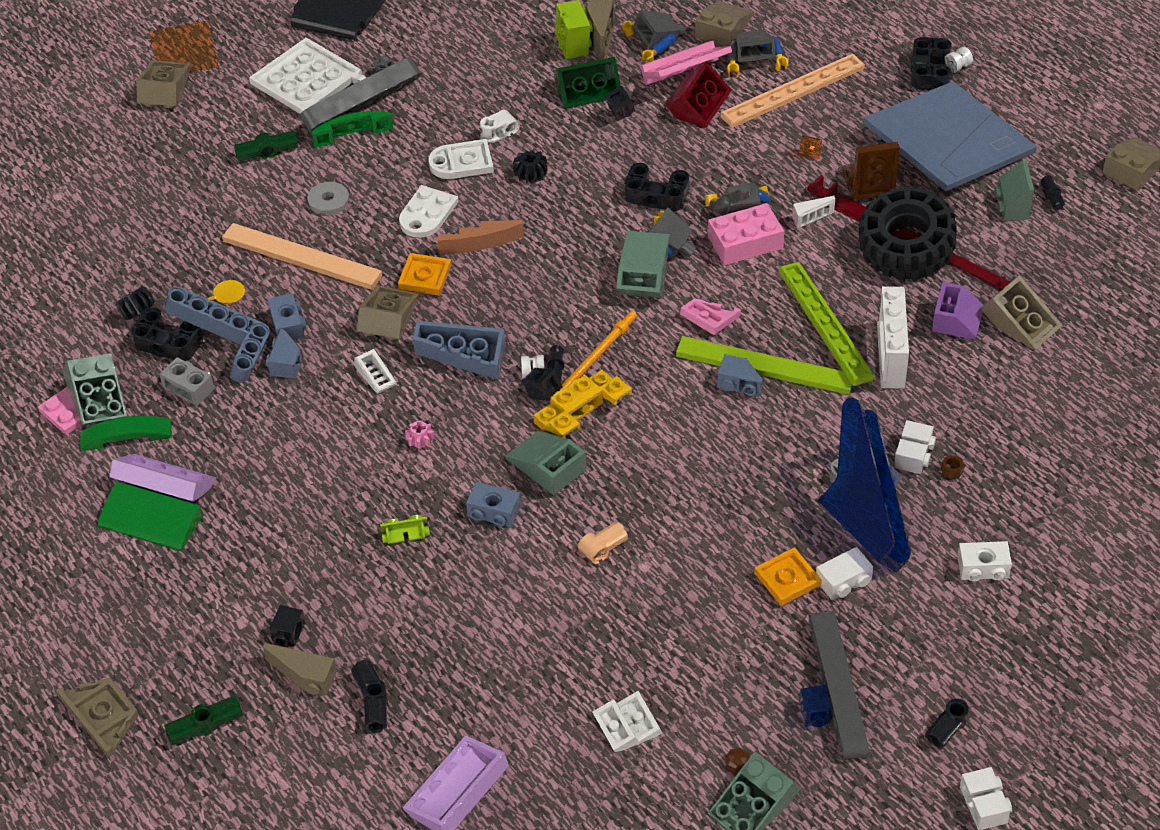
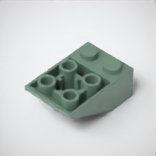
M627 231L618 270L616 289L619 294L663 298L670 234Z
M111 353L68 360L66 362L63 372L67 388L82 425L127 417Z
M541 431L535 432L505 456L509 462L552 495L558 493L587 469L586 451L570 439Z
M754 751L708 814L727 830H763L789 806L802 787Z

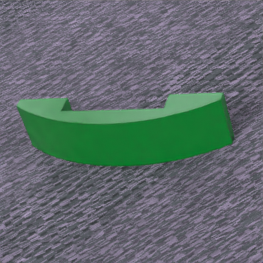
M363 111L331 119L311 131L314 148L334 144L335 137L372 129L373 134L391 130L393 129L392 115L390 112Z
M128 416L100 422L80 432L81 452L104 448V443L143 437H149V441L172 438L171 419L157 416Z

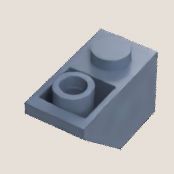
M280 329L277 338L273 339L272 352L267 355L266 366L269 367L271 376L296 379L302 364L300 348L284 329Z
M724 354L718 371L717 388H722L726 391L742 392L749 396H761L763 379L746 358Z

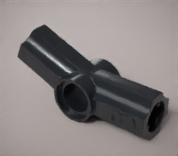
M362 660L351 668V673L364 696L365 730H369L372 733L381 732L387 728L388 699L385 683L378 677L371 661Z

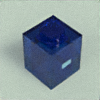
M826 686L800 688L799 702L805 727H822L830 723L832 710Z

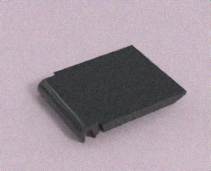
M298 0L291 17V26L357 41V34H361L362 28L366 29L386 0Z

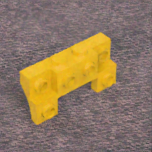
M600 370L590 378L583 375L550 397L551 404L533 415L534 423L543 431L566 438L565 435L574 429L580 430L578 420L602 405L603 398L610 401L613 405H617V400L626 394L629 396L632 394V388L618 376L612 378L604 370Z

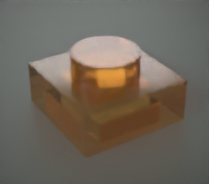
M802 135L799 155L820 159L822 139Z

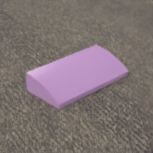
M137 454L113 459L109 476L190 501H195L203 496L216 480V477Z
M465 735L403 806V810L431 830H455L508 768L509 764L505 753Z

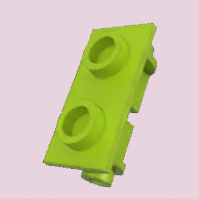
M413 515L408 517V520L402 521L389 519L384 522L385 524H380L381 532L386 531V533L382 534L383 543H388V545L405 542L403 533H408L409 541L425 539V536L430 535L429 527H424V525L428 524L427 516Z

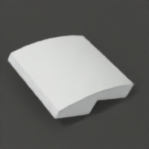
M639 691L618 703L613 699L593 711L614 752L623 751L662 734L660 727Z

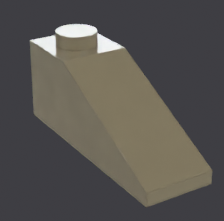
M264 643L265 658L271 665L309 694L327 696L337 672L334 658Z

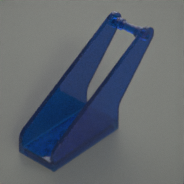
M848 398L842 405L837 477L817 501L878 562L898 572L908 562L911 556V548L878 416L872 410H862L861 403L857 399Z

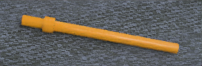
M630 311L623 320H619L613 326V330L562 383L563 387L559 391L570 385L572 381L579 379L620 335H624L629 329V325L637 317L634 311Z

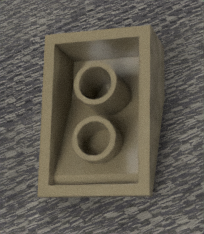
M589 0V3H585L584 7L587 12V19L592 22L593 31L590 32L592 47L598 60L607 59L614 30V0Z
M718 1L704 8L695 20V38L704 41H714L715 44L726 47L733 39H736V33L744 30L755 11Z
M151 60L136 80L137 103H142L145 106L163 105L165 108L177 107L183 96L191 64Z
M1136 137L1121 142L1106 155L1103 174L1139 191L1160 169V149Z
M1020 275L980 308L995 326L1033 350H1036L1063 326Z
M377 285L359 306L357 331L364 332L367 336H384L388 340L400 339L405 333L419 293Z

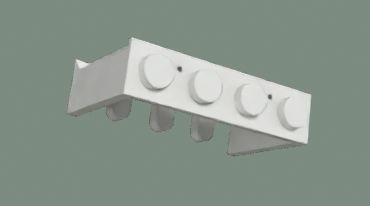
M882 287L880 315L877 322L881 388L905 389L909 358L905 288Z

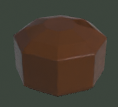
M954 455L947 456L941 462L940 469L943 476L950 479L959 478L964 472V463L959 457Z
M742 748L730 749L725 756L727 770L738 774L750 758L749 753Z

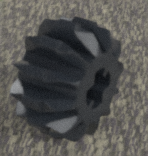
M525 149L524 153H518L517 157L514 158L513 172L519 178V181L525 179L526 183L530 180L536 183L537 178L543 180V176L547 174L546 156L542 155L541 151L535 152L533 149L528 152Z
M139 287L119 299L116 307L125 320H130L141 314L145 309L152 307L155 301L152 298L151 292L146 287Z

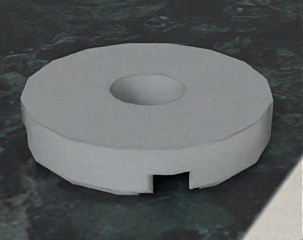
M324 182L314 186L309 191L307 201L314 213L331 216L345 210L349 201V193L342 184ZM326 197H333L331 200H324Z

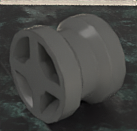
M389 56L378 57L374 61L375 73L393 65V59Z

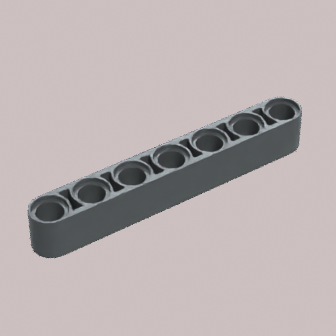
M407 57L308 107L300 113L299 117L309 132L312 133L311 131L331 119L354 113L397 91L412 81L417 80L422 73L413 60Z
M828 611L809 614V627L813 629L811 635L814 647L818 649L816 656L819 668L823 670L821 676L824 688L828 690L826 692L829 709L833 711L831 717L834 729L838 731V734H836L840 752H843L841 758L842 760L868 757L867 737L835 612Z

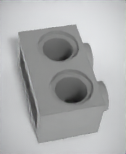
M178 357L160 373L164 389L196 406L214 390L212 376L209 372L200 370L190 362L183 361Z

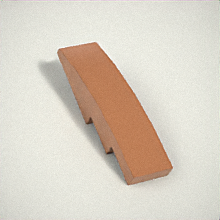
M523 220L481 221V227L459 228V234L438 235L439 255L483 250L524 237Z

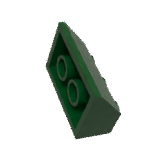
M615 57L553 70L556 88L564 108L606 100L604 95L621 86Z

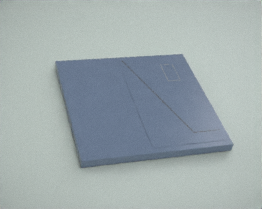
M954 81L863 118V124L886 143L898 142L900 146L899 154L945 191L1027 157L1037 150L1036 145Z

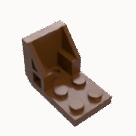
M898 142L856 147L855 163L842 165L841 169L852 200L875 197L896 188L900 151Z

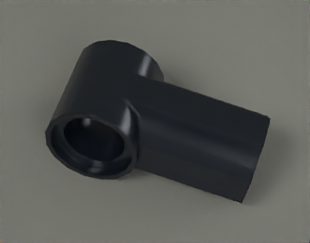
M954 698L948 701L946 709L925 733L929 743L943 749L957 731L965 727L969 707L964 700ZM952 713H958L961 716H955Z

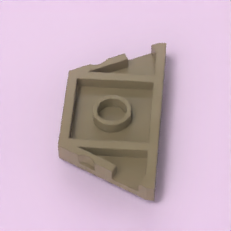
M111 678L98 680L95 683L79 684V688L65 691L64 687L56 690L57 696L108 758L111 757L138 717L137 709Z

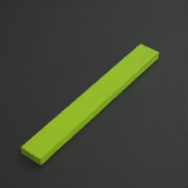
M800 262L779 267V273L851 384L856 386L874 381L873 372Z
M682 336L676 351V357L716 366L721 365L724 354L746 358L761 376L850 395L853 386L844 371L685 336Z

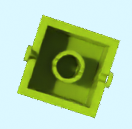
M579 0L557 3L555 35L559 42L558 48L562 49L565 59L589 55V47L592 46L590 32L593 31L591 20L587 19L585 7L582 8Z

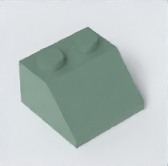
M1027 160L1021 161L1001 175L998 186L994 188L995 199H999L998 213H1002L1004 221L1029 220L1034 188Z

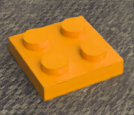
M410 253L398 281V289L440 296L452 266L451 259Z
M795 547L754 568V574L780 606L820 587L822 584V579Z

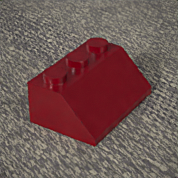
M705 61L689 70L665 106L676 119L706 128L732 90L713 67Z

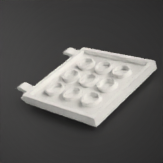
M304 38L250 76L249 81L251 85L300 114L308 107L342 91L352 83L360 82L366 77L362 75V70L312 40Z

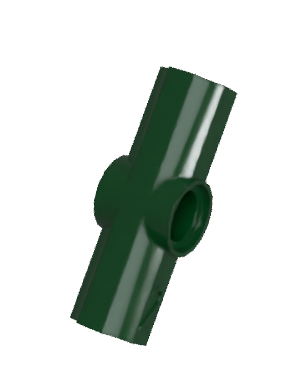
M293 130L272 136L269 133H261L256 136L255 140L234 144L233 146L237 161L239 162L259 156L264 160L268 157L273 158L277 152L297 148L298 143Z
M233 695L210 706L199 704L191 710V714L167 723L164 727L171 744L176 745L197 735H210L216 727L243 716V712L236 696Z

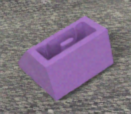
M943 282L934 312L932 331L976 340L983 314L980 308L983 304L965 286Z

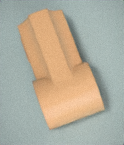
M614 522L597 534H586L579 541L578 549L592 563L598 564L600 559L604 560L608 556L610 550L628 540V534L622 524Z

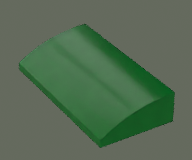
M116 482L106 500L97 525L101 528L182 551L203 515L200 505Z

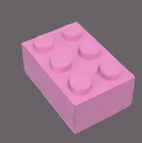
M768 203L708 220V238L724 265L784 247V230Z

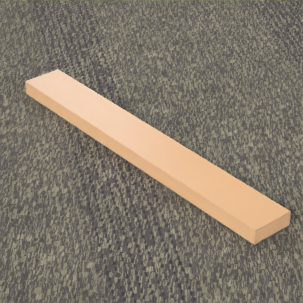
M854 54L848 55L721 112L720 117L731 128H734L864 69L865 64Z
M232 223L222 236L223 242L371 290L374 289L382 277L381 270Z

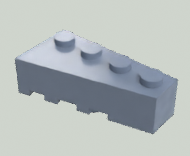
M426 321L416 322L413 335L415 354L499 380L506 347L504 329Z

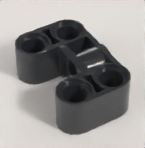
M919 37L914 40L911 58V84L915 89L933 90L950 83L951 69L946 65H940L945 64V56L951 53L952 43L948 39Z
M635 163L630 167L625 180L626 201L649 208L664 210L669 208L672 211H679L684 207L689 194V174L684 170L672 172L668 182L660 183L649 181L648 165Z
M155 307L145 309L131 329L134 344L138 350L175 360L177 357L183 361L190 360L203 342L202 329L186 321L181 323L177 331L164 330L161 311Z

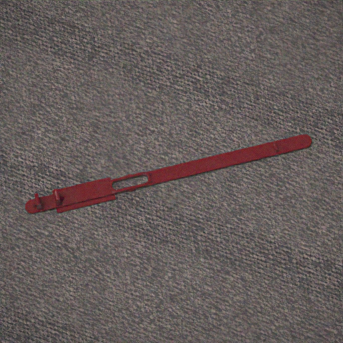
M820 175L815 180V183H810L807 186L808 192L819 198L834 196V210L860 222V216L866 207L838 193V183L835 182L827 189L823 187L824 177ZM904 227L898 228L901 231L894 230L890 233L902 240H912L920 237ZM953 253L950 261L947 262L1000 290L1010 283V281L1006 280V276L1000 277Z

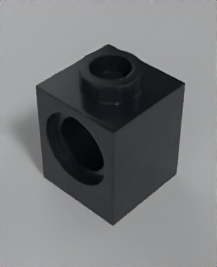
M622 85L604 95L609 109L618 121L635 112L633 102Z
M534 368L522 381L530 398L535 400L550 401V397L563 387L554 369Z
M280 605L269 627L272 641L281 646H295L305 625L303 610Z

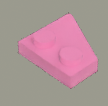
M694 298L681 307L680 315L715 335L740 316L741 310L739 308H734V311L721 309L722 304L708 303Z
M67 387L38 406L39 412L65 435L82 425Z

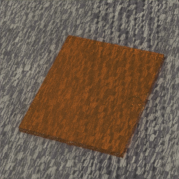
M208 21L150 31L156 61L190 63L189 73L219 67Z

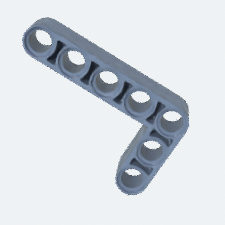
M171 288L168 291L165 303L167 313L240 344L241 346L233 361L230 376L238 383L247 381L266 345L270 333L269 327L258 320L184 288Z

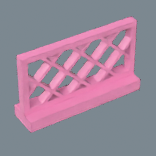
M708 41L642 64L640 68L644 82L648 85L688 71L702 62L707 61L711 63L717 61L719 56L731 53L732 49L731 46L715 47L714 41Z

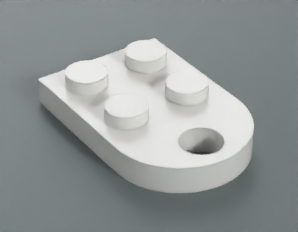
M487 139L443 145L434 149L429 156L430 171L439 178L455 179L494 173Z
M421 185L400 214L399 221L402 231L409 236L417 238L433 235L440 229L459 202L458 196ZM413 225L421 226L418 229L411 228Z

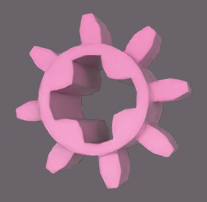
M416 421L410 424V430L405 431L409 446L414 445L418 449L425 446L429 447L430 440L434 439V431L431 430V424H426L423 421Z

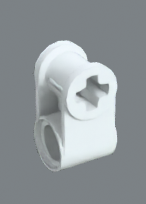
M501 110L489 117H484L480 121V127L482 128L480 139H487V143H494L502 138L511 136V133L515 134L519 130L520 124L507 110Z

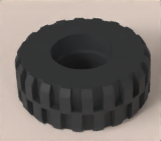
M904 186V188H893L889 192H883L875 200H871L867 204L866 209L860 216L859 245L863 258L867 263H871V267L877 272L880 270L884 276L889 278L893 276L897 280H918L923 276L928 277L934 274V271L942 269L945 266V262L950 261L956 248L957 222L954 211L943 198H939L938 194L932 191L928 192L924 188L918 187L917 189L911 188V186ZM902 227H915L925 232L922 236L912 240L898 239L890 233Z

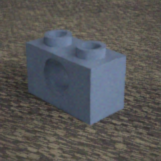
M293 293L267 299L276 337L280 329H284L292 340L304 338L303 330L307 329L304 316H299V314H302L299 301L295 302Z
M476 482L466 502L467 515L477 521L484 520L492 522L497 526L512 527L521 508L520 492Z

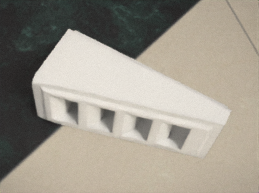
M830 196L793 204L792 218L797 229L834 213L835 197Z
M374 349L355 358V368L377 394L397 385V382ZM371 363L374 364V365H372V366H370V367H368V368L366 367V365H368V364H371ZM378 369V371L370 373V371ZM380 374L383 375L382 377H380V378H378V379H376V380L374 379V377H376V376H378V375H380ZM386 379L388 380L387 383H385V384H383V385H381V386L378 385V383H380V382H382V381H384V380H386Z

